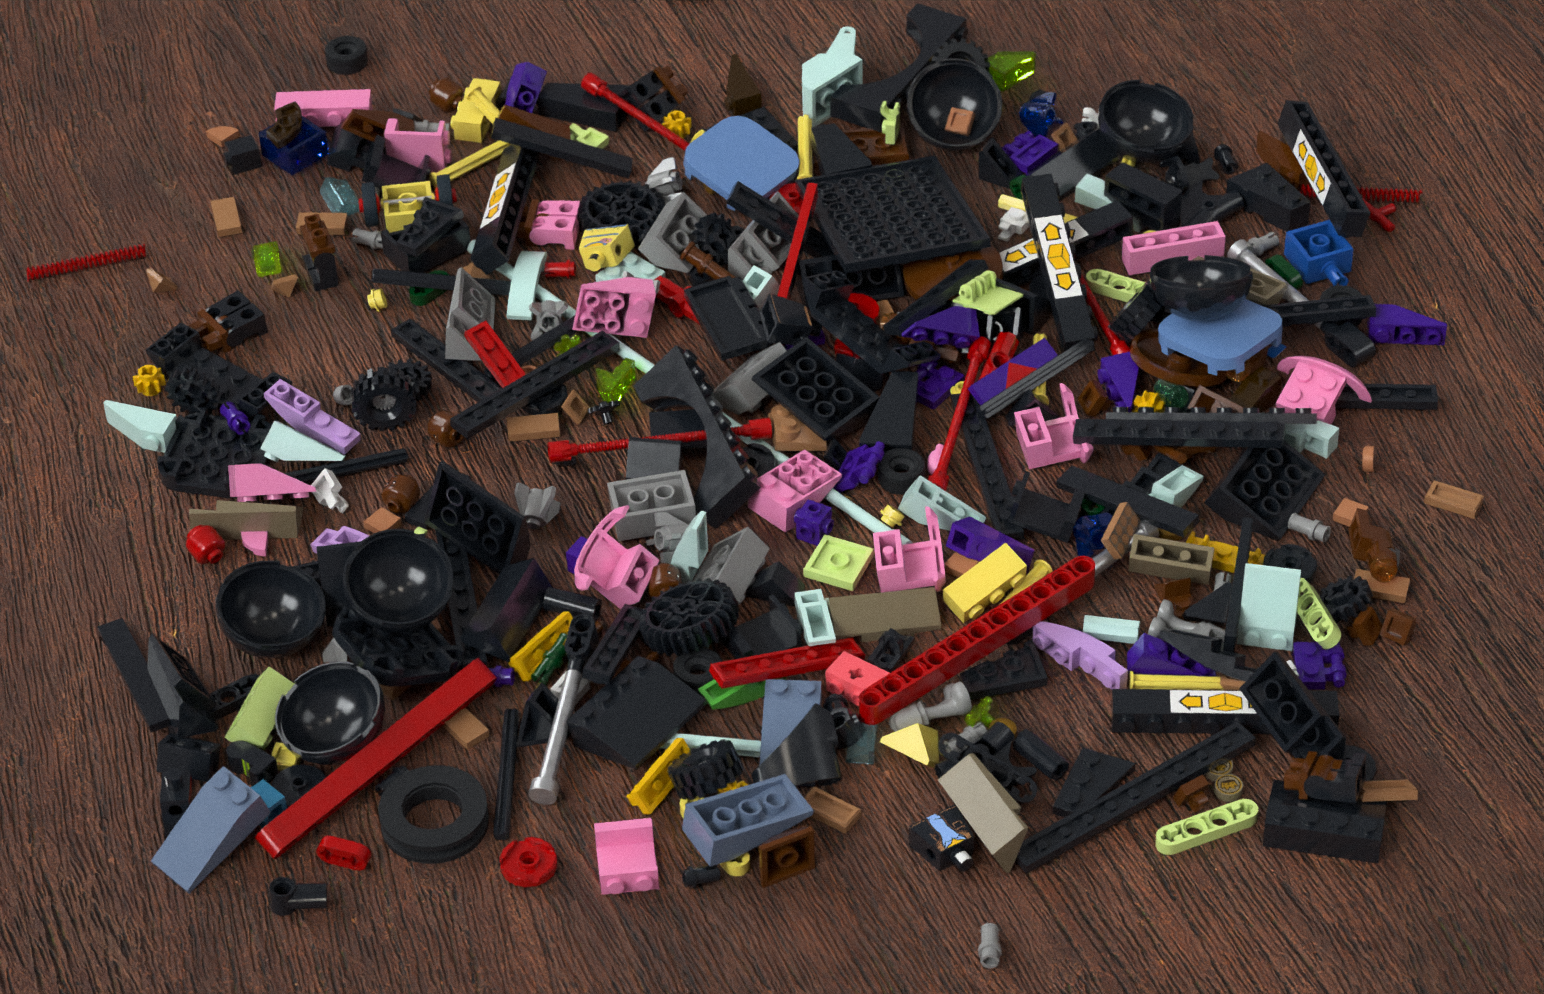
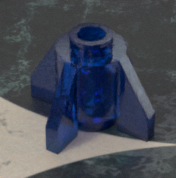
M1045 92L1031 101L1025 102L1020 109L1019 116L1021 122L1035 137L1039 134L1047 137L1048 125L1053 123L1063 125L1064 120L1056 117L1055 109L1050 106L1055 104L1057 94L1054 92Z
M1107 512L1083 516L1075 522L1073 535L1076 538L1078 556H1088L1091 558L1094 553L1092 550H1100L1105 547L1101 539L1113 515Z

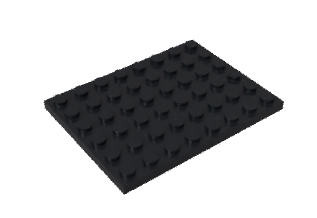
M935 155L795 180L796 190L802 200L804 199L807 184L809 182L817 184L818 199L813 218L845 273H859L862 270L871 268L882 269L893 264L905 265L911 261L921 259L932 260L938 256H954L960 252H977L983 248L991 247L989 235Z

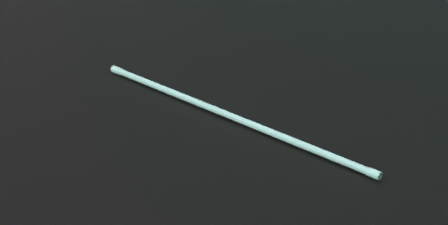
M472 240L467 247V251L471 254L476 240ZM506 262L496 269L512 281L513 266ZM539 284L537 285L535 297L540 301H562ZM568 305L562 316L569 319L575 315L576 310ZM585 331L590 336L597 334L596 332ZM608 334L620 342L619 351L615 353L646 374L654 366L649 360L611 334ZM722 412L723 415H725L731 422L732 425L730 426V428L742 426L737 421H735L734 419L726 415L724 412ZM738 436L746 444H761L770 449L777 466L790 459L780 451H775L774 447L763 439L751 440L750 437ZM833 488L824 497L873 533L894 530ZM900 533L902 545L913 543Z

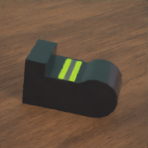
M238 740L228 745L226 753L230 770L237 774L243 773L250 778L251 787L261 780H265L268 784L274 780L278 774L275 757L246 741Z

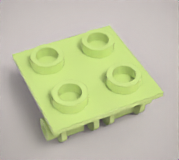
M986 270L980 276H976L968 283L962 285L959 290L960 296L953 299V302L961 304L965 308H974L984 311L985 314L995 315L1022 298L1023 294L996 286L995 272Z

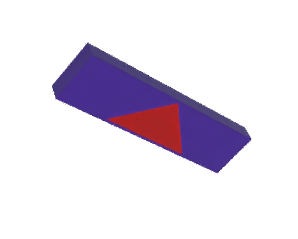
M1043 338L972 384L968 390L981 405L1058 356V354L1048 341Z

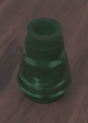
M1162 379L1155 383L1154 391L1158 393V396L1167 407H1180L1181 409L1187 404L1188 393L1183 386Z

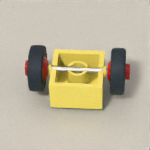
M447 174L437 176L435 195L431 193L430 181L382 186L383 198L380 201L375 191V184L370 182L362 184V198H358L360 213H364L366 226L379 225L378 215L381 211V206L384 209L386 230L388 229L389 233L403 230V226L411 224L414 221L416 210L422 208V201L425 197L453 206V203H457L456 189H451L450 176Z

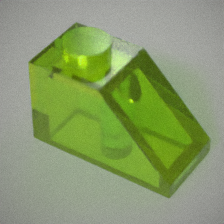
M999 51L988 58V62H990L989 73L1001 92H1004L1035 72V53L1032 51Z

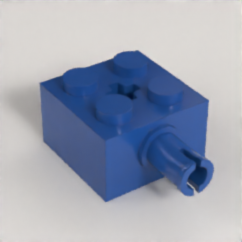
M1330 220L1286 232L1284 255L1291 265L1297 269L1306 284L1328 278L1333 286H1338V284L1347 286L1349 281L1344 274L1351 272L1353 248L1345 237L1337 234Z

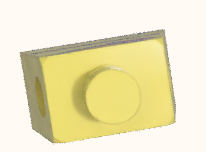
M628 224L585 229L579 251L585 268L591 271H598L600 268L619 265L634 248L635 244Z

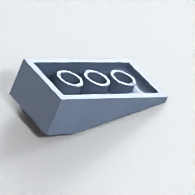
M766 679L760 764L782 743L815 703L822 706V681ZM815 782L806 783L798 786L814 787Z
M223 766L201 788L151 862L189 894L271 812L257 792Z
M786 774L687 803L685 805L682 830L707 864L713 866L741 856L764 843L772 836L812 816L814 810Z

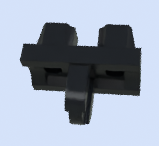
M890 628L888 632H883L878 640V646L869 656L867 662L889 673L893 672L900 662H903L906 658L907 653L915 643V637L901 635L895 629Z

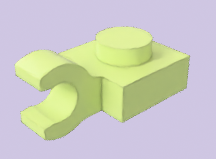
M883 101L880 109L881 114L886 117L882 124V133L885 134L886 144L895 145L900 131L899 102L895 103L894 109H889L887 101Z
M576 124L570 125V132L572 133L570 136L573 141L600 149L609 144L608 135L591 127L584 130Z

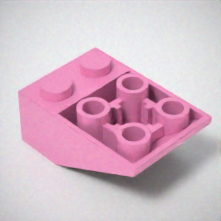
M624 277L581 284L573 330L596 333L604 331L607 334L647 338L656 297L653 280Z
M804 449L757 478L761 488L748 499V508L786 533L796 526L794 515L797 509L802 508L808 499L820 503L842 478V474Z
M261 463L228 465L230 497H237V502L257 501V495H263L264 500L283 499V494L287 493L290 494V498L309 497V492H316L315 487Z

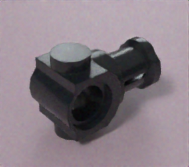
M832 694L825 699L823 708L831 712L838 737L837 748L840 750L853 746L863 737L861 729L864 728V724L857 713L853 714L847 708L848 702L844 695Z

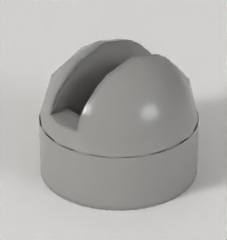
M338 386L333 392L334 401L339 405L352 404V386Z

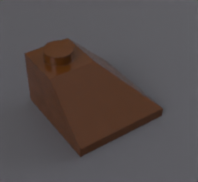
M798 826L772 836L759 846L760 884L762 888L815 868L814 829L812 826Z

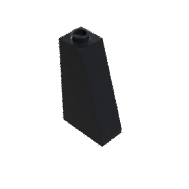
M546 83L536 101L538 114L541 116L617 132L628 115L627 112L605 97H595L582 89L581 84ZM607 84L609 90L616 95H619L629 86Z
M892 371L860 437L859 447L867 444L870 448L880 441L885 444L884 453L896 448L913 450L918 397V372Z

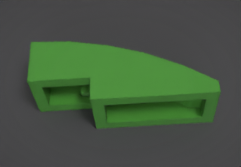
M781 677L776 678V680H787V678ZM714 679L700 687L698 691L712 709H722L763 697L766 681L722 689Z

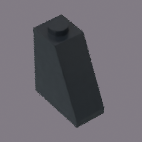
M835 123L821 124L811 128V144L821 175L872 167L870 159Z

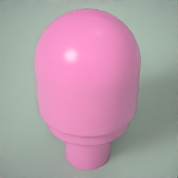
M937 444L935 450L928 456L927 470L931 475L937 469L944 447L943 444Z

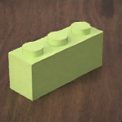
M268 667L257 678L224 738L230 742L246 741L259 749L265 750L273 738L270 735L271 730H276L275 713L282 694L286 695L294 683L271 667Z

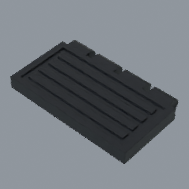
M726 276L684 289V298L721 361L769 347L759 314L760 309L740 277L731 278V276Z

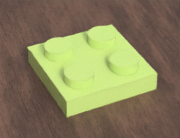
M824 534L803 569V577L853 591L874 557V549Z

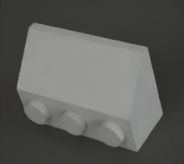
M683 192L664 206L638 247V250L655 266L688 273L693 265L679 258L691 241L697 240V237L692 234L693 231L697 230L695 223L699 222L700 218L707 214Z
M778 342L751 355L714 389V398L720 402L723 408L737 415L746 411L752 413L762 405L760 401L763 398H769L770 395L752 381V376L785 353V348Z
M685 470L607 483L611 511L622 506H629L625 517L614 525L618 541L653 536L655 531L662 527H656L655 513L667 512L688 525L696 516L695 503Z
M746 527L714 544L693 582L698 578L702 581H705L707 578H710L712 581L719 580L720 583L723 582L731 588L739 605L745 599L746 595L744 593L746 589L755 581V573L764 565L766 561L764 558L770 548L749 527Z

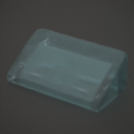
M325 178L319 192L332 213H347L348 216L360 212L359 201L346 180Z
M863 723L864 728L861 729L863 737L853 746L847 748L846 763L874 765L879 724L867 725Z

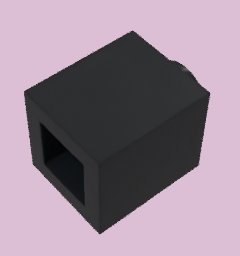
M252 135L224 142L226 152L223 153V159L226 167L230 166L234 174L261 167L259 148Z

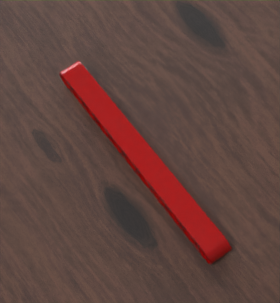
M1088 556L1075 557L864 689L859 694V716L862 722L867 725L881 723L1090 591L1095 584L1094 560Z
M479 658L473 660L262 828L255 836L257 842L273 859L280 857L442 727L445 721L450 720L488 690L496 682L497 677Z

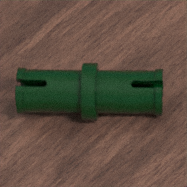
M560 633L551 649L545 651L542 655L543 660L534 673L531 674V679L534 682L543 674L538 683L542 682L546 686L555 670L562 667L563 659L566 656L563 643L567 638V634Z

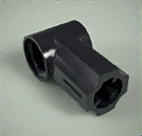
M278 877L269 885L270 907L276 915L286 916L293 913L296 909L327 908V883L295 884L288 877Z

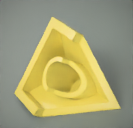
M916 723L883 736L880 740L881 743L927 766L935 768V764L939 763L938 730Z

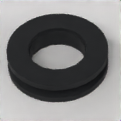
M424 766L402 774L388 785L379 802V819L385 843L400 857L416 863H445L466 855L482 841L489 825L487 797L484 788L471 774L450 766ZM429 800L450 801L462 809L461 815L453 823L443 828H418L406 820L407 813L414 806Z

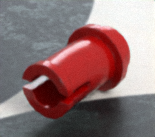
M570 259L566 262H545V277H567V279H571V277L576 276V263L571 262Z

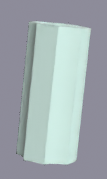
M1085 615L1083 633L1098 640L1135 644L1139 638L1140 621Z

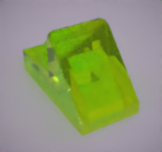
M277 241L252 246L251 254L258 277L281 273Z
M625 358L619 366H616L613 373L600 368L595 369L597 388L603 401H607V403L616 400L620 401L636 380L635 360Z

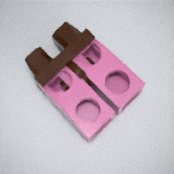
M532 199L530 206L524 207L515 238L526 239L527 246L555 243L564 244L565 249L575 250L580 230L577 217L580 201H542L539 203V199Z

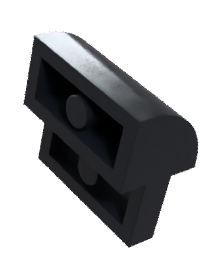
M341 123L334 131L326 165L348 172L352 165L364 169L367 153L372 141L341 129L343 124Z

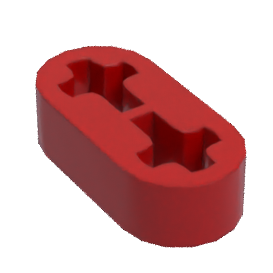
M324 836L316 848L317 856L324 862L358 871L364 870L372 857L371 851L365 845L334 836Z

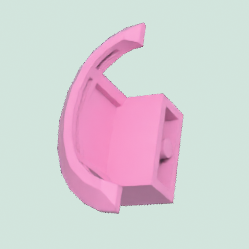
M1293 356L1282 359L1278 363L1277 370L1287 374L1290 373L1292 368H1295L1276 402V408H1285V413H1296V408H1311V413H1317V420L1332 424L1336 417L1335 403L1346 383L1357 393L1359 399L1369 403L1372 402L1371 396L1362 381L1351 372L1329 361L1310 356Z
M1063 383L1059 385L1065 417L1044 421L1040 407L1014 412L1017 437L1029 469L1080 458L1082 463L1085 464L1093 453V446L1091 444L1073 443L1076 419L1079 418L1073 393Z
M628 505L612 510L597 525L583 546L574 569L575 586L579 590H587L591 585L619 609H622L624 604L632 605L640 601L651 578L653 567L659 562V559L641 544L626 549L607 533L620 519L625 517L629 509Z
M925 507L930 541L902 545L900 529L873 533L876 569L881 592L934 585L936 592H939L946 583L938 517L930 507Z

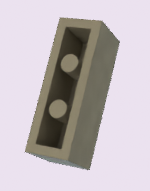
M1134 534L1129 557V572L1170 579L1190 577L1191 582L1209 585L1214 547Z

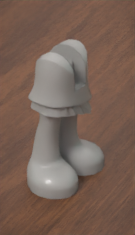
M1163 599L1157 617H1154L1151 622L1148 635L1166 641L1160 637V632L1172 628L1222 639L1221 650H1223L1225 629L1211 622L1192 623L1181 620L1174 615L1172 602Z
M962 682L946 685L944 688L945 700L937 705L925 707L923 701L920 700L917 704L913 703L890 716V728L896 732L916 723L930 725L931 719L970 713L971 700L965 685Z

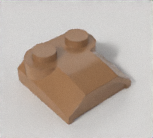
M781 404L772 408L768 418L771 420L772 441L775 451H803L804 449L806 451H826V441L821 439Z

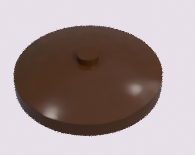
M991 245V247L983 248L977 252L965 251L954 256L943 255L934 257L932 260L921 259L911 261L903 266L904 284L909 294L917 300L969 259L985 260L989 268L987 270L995 272L996 277L1002 280V258L996 248ZM960 295L953 296L949 300L953 301V299Z
M1158 329L1142 331L1135 335L1130 348L1132 360L1141 369L1162 380L1185 386L1199 387L1201 385L1202 387L1220 384L1229 377L1226 371L1218 370L1217 376L1209 374L1207 364L1177 351H1174L1169 356L1164 354L1159 343Z

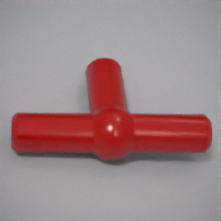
M1362 198L1370 211V220L1377 222L1387 232H1392L1395 229V225L1385 216L1395 212L1396 206L1390 203L1377 209Z

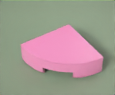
M268 531L241 532L244 547L253 551V554L257 556H266L269 538Z

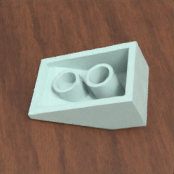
M1246 563L1237 644L1292 651L1301 570Z

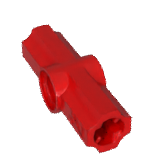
M661 275L654 280L660 281L656 298L666 303L674 316L679 318L685 315L700 325L684 298V289Z
M1000 332L987 361L981 367L978 381L1013 358L1019 344L1016 335L1010 332Z

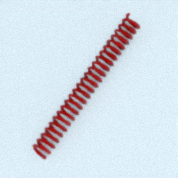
M1304 184L1301 186L1300 193L1302 194L1303 192V196L1307 197L1308 191V197L1311 198L1313 191V198H1316L1312 186L1311 189L1309 184L1306 186V189ZM1356 187L1360 195L1362 192V198L1364 199L1367 192L1368 201H1370L1372 192L1373 202L1377 193L1378 202L1381 195L1383 202L1385 201V196L1387 197V202H1389L1390 195L1392 202L1395 201V195L1397 202H1399L1401 195V202L1403 203L1406 195V202L1409 203L1411 194V202L1414 203L1416 194V203L1418 204L1420 194L1423 193L1422 190L1418 192L1416 189L1414 192L1412 189L1409 192L1405 189L1404 193L1400 189L1398 193L1397 188L1393 192L1392 188L1389 191L1385 188L1383 191V188L1378 190L1377 187L1375 190L1372 187L1370 190L1368 187L1365 190L1363 187L1360 190Z
M140 244L138 248L134 245L133 249L131 246L128 249L124 247V252L120 248L119 253L115 249L114 254L112 250L109 251V254L105 251L104 255L102 252L99 255L95 253V258L91 254L90 259L86 255L85 260L83 256L80 257V260L76 257L75 261L71 258L70 262L66 259V265L61 260V266L57 261L56 266L52 262L51 267L49 263L46 264V268L44 264L41 265V268L37 265L36 269L32 266L31 270L27 267V281L30 280V277L34 281L35 276L39 279V273L41 278H44V272L46 277H49V271L51 276H54V271L56 275H59V270L63 274L64 269L68 274L69 269L73 272V265L76 271H78V265L80 270H83V264L85 269H88V263L90 268H93V263L97 267V260L102 267V259L104 264L107 265V258L109 264H112V258L114 263H117V257L119 262H122V257L126 262V253L130 261L132 259L131 253L134 259H136V252L138 258H141V252L143 257H146L145 244H143V248Z

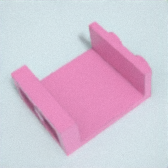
M388 119L384 132L387 155L419 167L426 154L430 156L428 166L431 167L430 173H437L445 169L447 164H451L452 151L447 146L450 142V132L446 131L445 121H440L436 133L399 131L398 119Z
M644 818L594 824L601 895L659 889L652 819Z

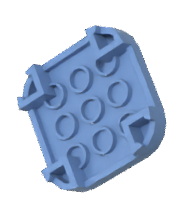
M732 116L721 120L692 141L686 148L683 165L685 176L690 181L695 177L726 200L737 181L767 199L785 184L794 183L799 167V158L791 147L755 121L746 117ZM727 204V208L735 212V208Z
M1245 299L1233 312L1209 321L1188 320L1172 313L1159 324L1158 338L1162 352L1167 356L1174 351L1182 353L1207 364L1208 373L1217 376L1218 370L1228 371L1233 369L1238 374L1245 370L1244 362L1269 344L1275 347L1279 346L1282 342V318L1275 311Z

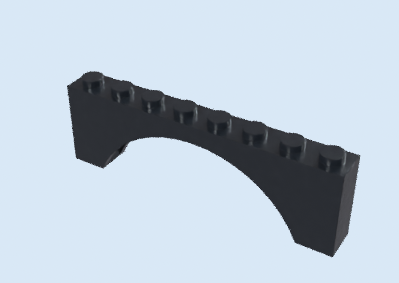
M917 3L907 14L906 34L916 42L921 51L916 60L902 72L887 79L867 84L841 85L830 97V116L881 132L883 120L886 119L880 111L883 101H887L889 109H894L895 103L899 102V111L901 112L907 103L908 92L914 79L925 67L931 65L935 51L938 48L942 49V44L945 42L948 45L951 44L952 39L961 42V38H967V18Z
M675 345L633 386L641 402L657 412L673 407H690L695 409L700 416L706 432L707 457L704 473L693 499L697 514L700 511L706 512L707 523L717 529L752 497L761 486L756 478L758 473L747 461L749 456L739 445L740 439L730 428L731 422L721 411L723 409L722 405L713 396V388L704 379L706 374L696 363L697 357L689 349L683 350Z

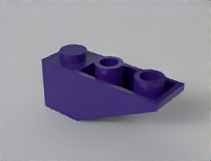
M529 62L517 64L508 85L505 105L532 113L547 71Z
M1375 304L1376 316L1368 317L1367 319L1368 338L1373 343L1445 345L1446 323L1393 304Z
M953 306L915 322L902 332V337L913 338L915 341H931L937 345H954L956 348L969 347L972 342L980 337L976 309Z
M1130 352L1101 358V368L1097 371L1099 382L1106 387L1108 399L1110 401L1113 400L1115 407H1128V412H1132L1134 408L1133 401L1137 393L1139 367L1132 360Z
M970 516L952 523L946 547L977 561H982L1004 543H1007L1027 565L1026 574H1028L1035 551Z
M1143 633L1127 652V670L1129 674L1130 671H1133V674L1216 676L1215 670L1188 657L1170 643Z

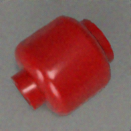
M198 525L189 531L186 548L198 563L207 564L210 562L214 564L223 557L222 552L226 544L214 527Z

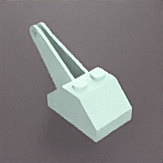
M852 27L840 29L826 54H818L802 64L803 116L807 114L812 119V128L831 117L830 97L841 85L863 84L862 59L855 55L856 31Z

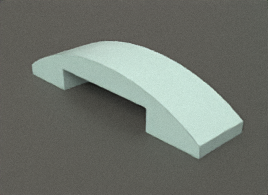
M522 251L519 254L510 286L507 319L532 320L533 313L529 310V305L535 302L536 289L540 273L544 271L547 252Z

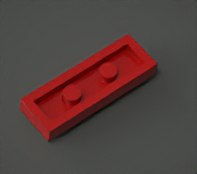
M486 320L465 331L464 337L502 388L526 375Z

